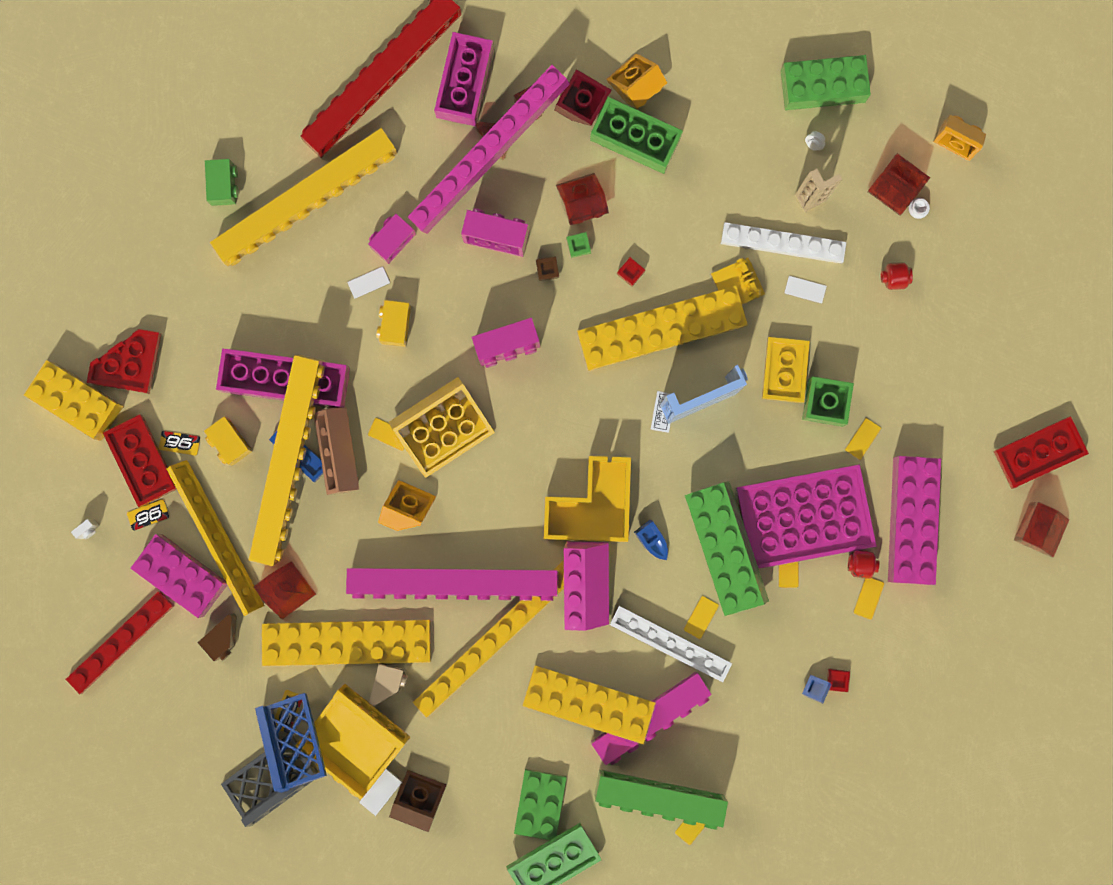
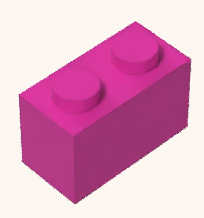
M397 214L393 217L389 216L383 223L384 227L379 232H374L369 238L370 242L368 243L370 248L388 264L416 235L414 229Z

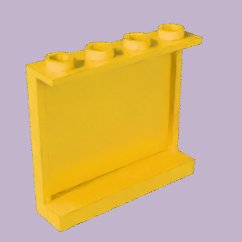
M346 684L337 690L333 699L314 722L326 772L360 800L410 739L406 732ZM302 739L295 745L297 748L299 747ZM307 740L301 751L310 756L314 749L313 743Z

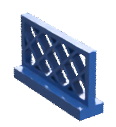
M307 693L268 706L255 708L275 792L282 793L290 790V788L327 776ZM302 700L304 708L299 715L291 709L295 702ZM279 707L286 710L280 721L274 718L273 709ZM289 713L298 717L293 728L284 724ZM302 719L308 722L309 726L305 735L296 731ZM282 726L291 731L285 742L279 739L278 735ZM294 733L303 737L298 748L289 744ZM307 740L312 742L314 746L310 756L301 751ZM287 747L296 751L290 762L286 761L283 756ZM299 754L308 758L303 769L294 765ZM312 761L318 764L320 773L311 775L306 772ZM294 768L301 772L298 779L290 783L288 774L291 769Z

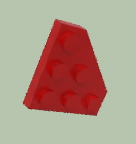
M138 329L129 338L110 348L103 356L90 362L86 383L150 394L161 333Z

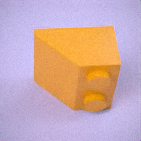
M637 53L606 79L621 98L636 109L645 105L647 100L660 92L662 87L667 84L659 66Z
M949 115L933 142L970 161L982 149L986 133L982 132V129L978 126L965 123L959 116Z

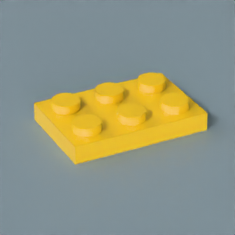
M775 337L767 338L762 399L804 403L810 341Z

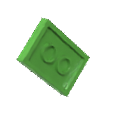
M525 769L514 834L551 840L557 836L566 776Z

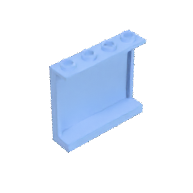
M736 365L725 376L727 385L681 405L675 393L667 395L660 406L668 424L736 395L747 385L746 381L748 378L744 369H740Z

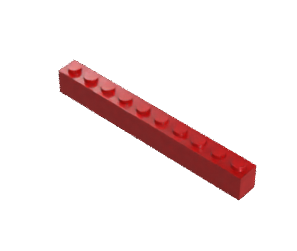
M430 0L429 5L425 9H421L416 14L415 19L402 28L401 34L397 38H392L387 44V48L383 52L377 53L373 58V62L359 72V76L355 81H350L346 85L345 91L340 96H335L330 103L331 105L326 110L320 111L316 116V120L302 130L300 137L304 143L322 158L462 15L460 6L453 0Z

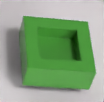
M586 232L566 237L571 258L591 254Z

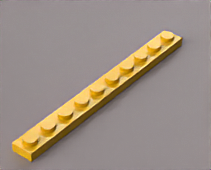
M564 560L554 569L559 571L558 594L564 589ZM532 597V601L521 600L412 703L427 718L550 601H541V597Z

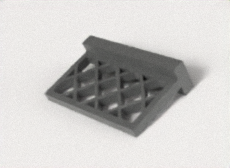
M288 735L281 740L285 742ZM292 737L290 743L293 747L297 748L295 746L297 742L295 738ZM292 751V756L284 754L283 756L292 760L296 751ZM264 752L221 783L242 817L243 825L250 827L311 782L290 788V790L282 793L275 792L272 782H261L263 769L269 770V767H264L266 759ZM299 754V757L297 758L298 760H302L304 764H306L308 760L307 757ZM311 764L306 771L311 775L319 773ZM252 767L259 768L257 781L247 779L248 771ZM293 768L288 774L290 783L296 781L300 775L298 772H292ZM235 780L242 781L240 794L234 793L229 784ZM246 782L256 784L254 796L244 794ZM260 784L271 786L269 796L266 798L258 797ZM243 797L253 799L252 808L247 812L242 807Z

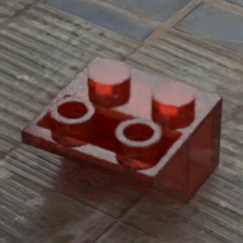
M897 153L867 192L901 216L931 177Z

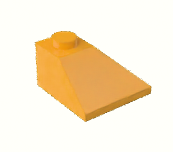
M398 480L382 507L378 523L396 531L420 526L434 503L436 496Z

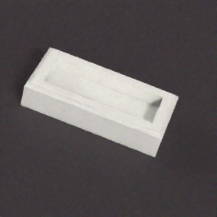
M386 768L359 803L376 816L401 785L402 780Z

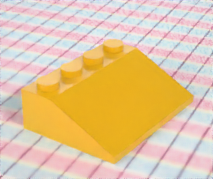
M459 377L389 421L393 432L425 478L495 433Z

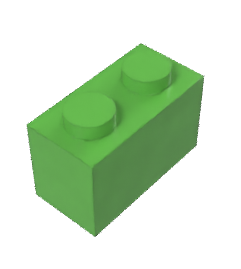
M230 159L205 160L206 201L211 206L236 204L239 192L237 185H235V178L238 177L237 166Z

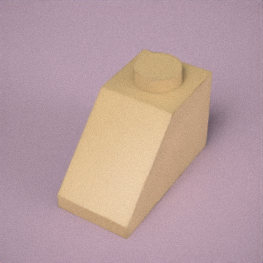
M380 663L369 703L375 706L397 693L401 687H405L408 675H405L406 669Z

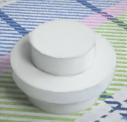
M813 131L805 138V142L811 150H822L825 146L826 139L820 132Z
M916 198L910 202L908 209L912 217L921 219L929 213L930 206L925 199Z

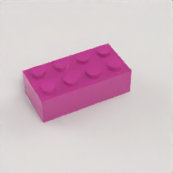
M452 32L434 109L436 118L476 127L494 51L493 40Z
M163 534L154 535L130 568L197 618L204 617L228 585L223 578Z

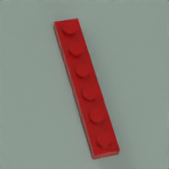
M158 591L65 680L79 695L83 694L163 618L174 605L161 591Z

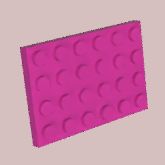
M860 464L736 488L742 520L758 569L877 547Z

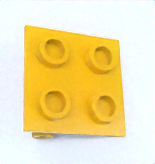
M749 257L741 258L736 263L711 273L718 291L737 286L742 304L765 295Z

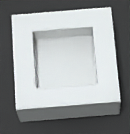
M87 519L71 533L76 539H88L95 534V529L99 525L95 519Z

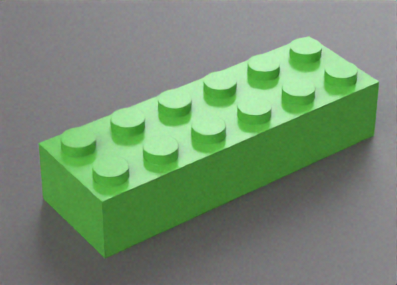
M730 481L685 495L724 616L758 607L769 602Z
M600 769L594 794L595 802H599L601 807L611 808L612 805L619 806L622 811L632 812L633 810L641 811L642 815L650 817L658 814L662 815L663 819L675 821V818L683 819V823L689 825H696V822L705 824L704 827L717 830V827H724L728 801L723 794Z

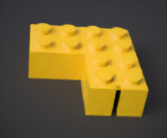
M589 456L587 498L545 497L544 539L628 542L631 457H612L611 462H607L608 457Z

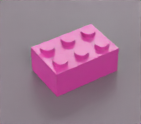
M474 208L472 211L467 210L461 235L463 242L466 244L524 257L529 227L522 219L513 218V220L505 219V216L493 213L492 216L485 214L483 210Z
M532 318L472 336L481 366L485 365L486 368L497 365V361L503 359L506 362L518 358L517 355L525 353V355L537 352V348H540L539 338Z

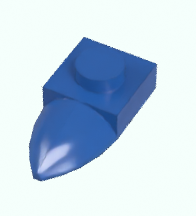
M652 520L647 521L634 531L645 549L656 558L667 560L668 548L666 541Z

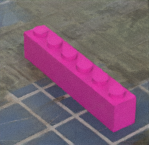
M694 672L652 700L656 705L646 742L653 739L657 735L655 732L661 728L666 730L674 724L673 720L679 716L684 718L692 712L691 708L697 704L700 707L710 700L708 697L712 694L697 672ZM606 732L591 741L592 746L605 766L609 763L614 765L622 759L620 757L625 752L630 754L639 748V743Z

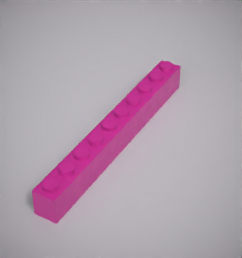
M551 65L413 210L408 218L422 232L428 234L570 85L567 78Z
M347 568L346 594L352 595L353 599H365V595H373V599H386V595H394V599H406V595H415V599H427V595H436L435 599L448 600V596H456V600H469V596H477V600H490V596H498V600H511V596H520V600L532 601V597H541V601H553V597H558L559 571Z

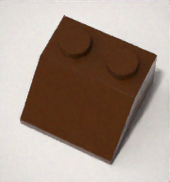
M407 770L389 817L429 832L447 785Z

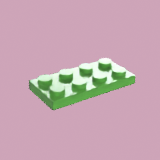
M579 823L506 867L516 885H560L602 859L583 826Z

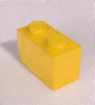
M384 300V306L381 305L379 310V318H382L381 326L377 327L376 335L381 344L406 347L411 305L409 303Z
M225 416L204 430L207 435L205 437L206 441L212 448L216 447L219 452L217 456L223 464L227 463L233 466L252 452V449L234 424Z

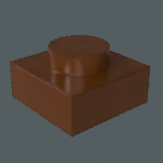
M556 256L536 260L539 281L559 278Z

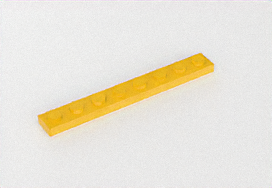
M185 460L169 466L167 471L243 615L246 616L264 607V604L189 462Z

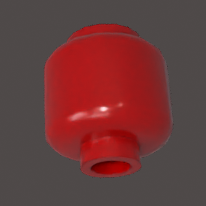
M904 262L888 263L885 270L881 271V283H885L886 288L889 290L906 289L912 283V268L908 267Z
M856 550L853 555H849L847 569L851 571L853 577L871 579L874 572H879L880 561L876 560L873 552Z

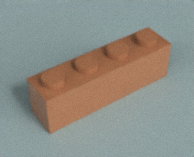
M331 408L315 412L314 418L327 495L359 490V479L356 472L349 417L346 408Z

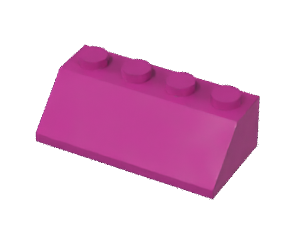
M566 542L564 547L565 630L587 631L609 625V542Z

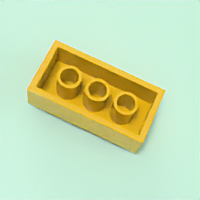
M48 360L45 361L24 393V396L92 439L102 441L104 438L103 432L110 429L124 407L61 366Z

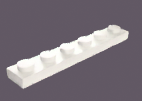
M726 222L723 225L721 244L841 264L844 261L846 242Z
M618 606L609 624L721 682L724 681L732 665L727 660Z

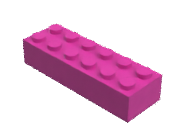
M222 348L216 390L222 393L284 401L293 358ZM323 362L322 366H325L324 374L318 381L320 392L318 398L314 399L313 405L344 408L350 368L347 365Z
M908 456L893 458L888 582L936 585L941 475L940 458Z

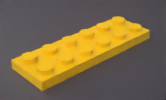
M535 665L522 706L644 744L656 703Z

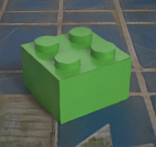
M813 376L809 378L802 420L841 427L848 425L854 383Z

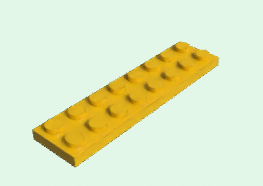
M733 286L578 330L577 333L588 371L746 327L748 324L737 286Z
M430 620L262 624V666L431 662Z

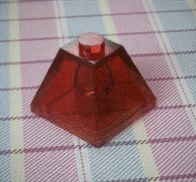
M292 561L272 572L253 586L265 604L282 620L316 595Z

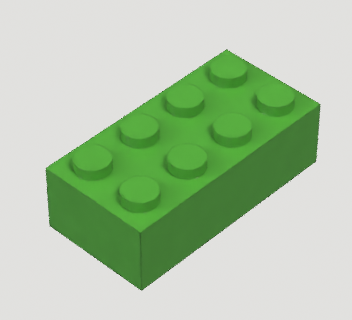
M866 55L787 62L783 64L780 71L785 110L866 103L871 95Z
M608 97L591 131L590 141L664 174L679 144L683 130Z

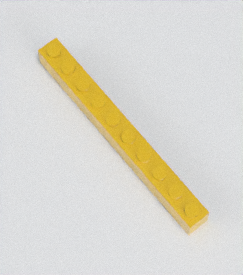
M380 128L212 240L210 244L225 265L234 266L238 264L243 256L256 252L259 249L258 246L264 242H271L275 239L276 234L289 230L294 222L307 218L312 210L322 208L327 204V200L333 196H340L345 188L358 184L363 176L377 171L378 166L384 162H391L397 154L394 145L383 129Z
M294 355L249 561L274 566L283 557L282 541H285L288 535V529L285 528L287 521H290L292 517L291 501H294L297 495L295 483L296 480L299 481L302 468H299L300 461L304 460L306 455L304 443L305 439H309L311 428L308 427L309 421L315 415L316 408L313 407L314 399L318 398L320 392L318 381L319 378L323 377L325 366H322L323 360L303 355Z

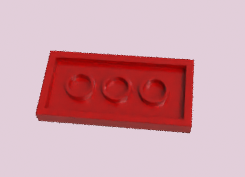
M139 414L103 432L138 507H142L177 490L143 415Z
M1071 416L993 451L1011 489L1089 454Z

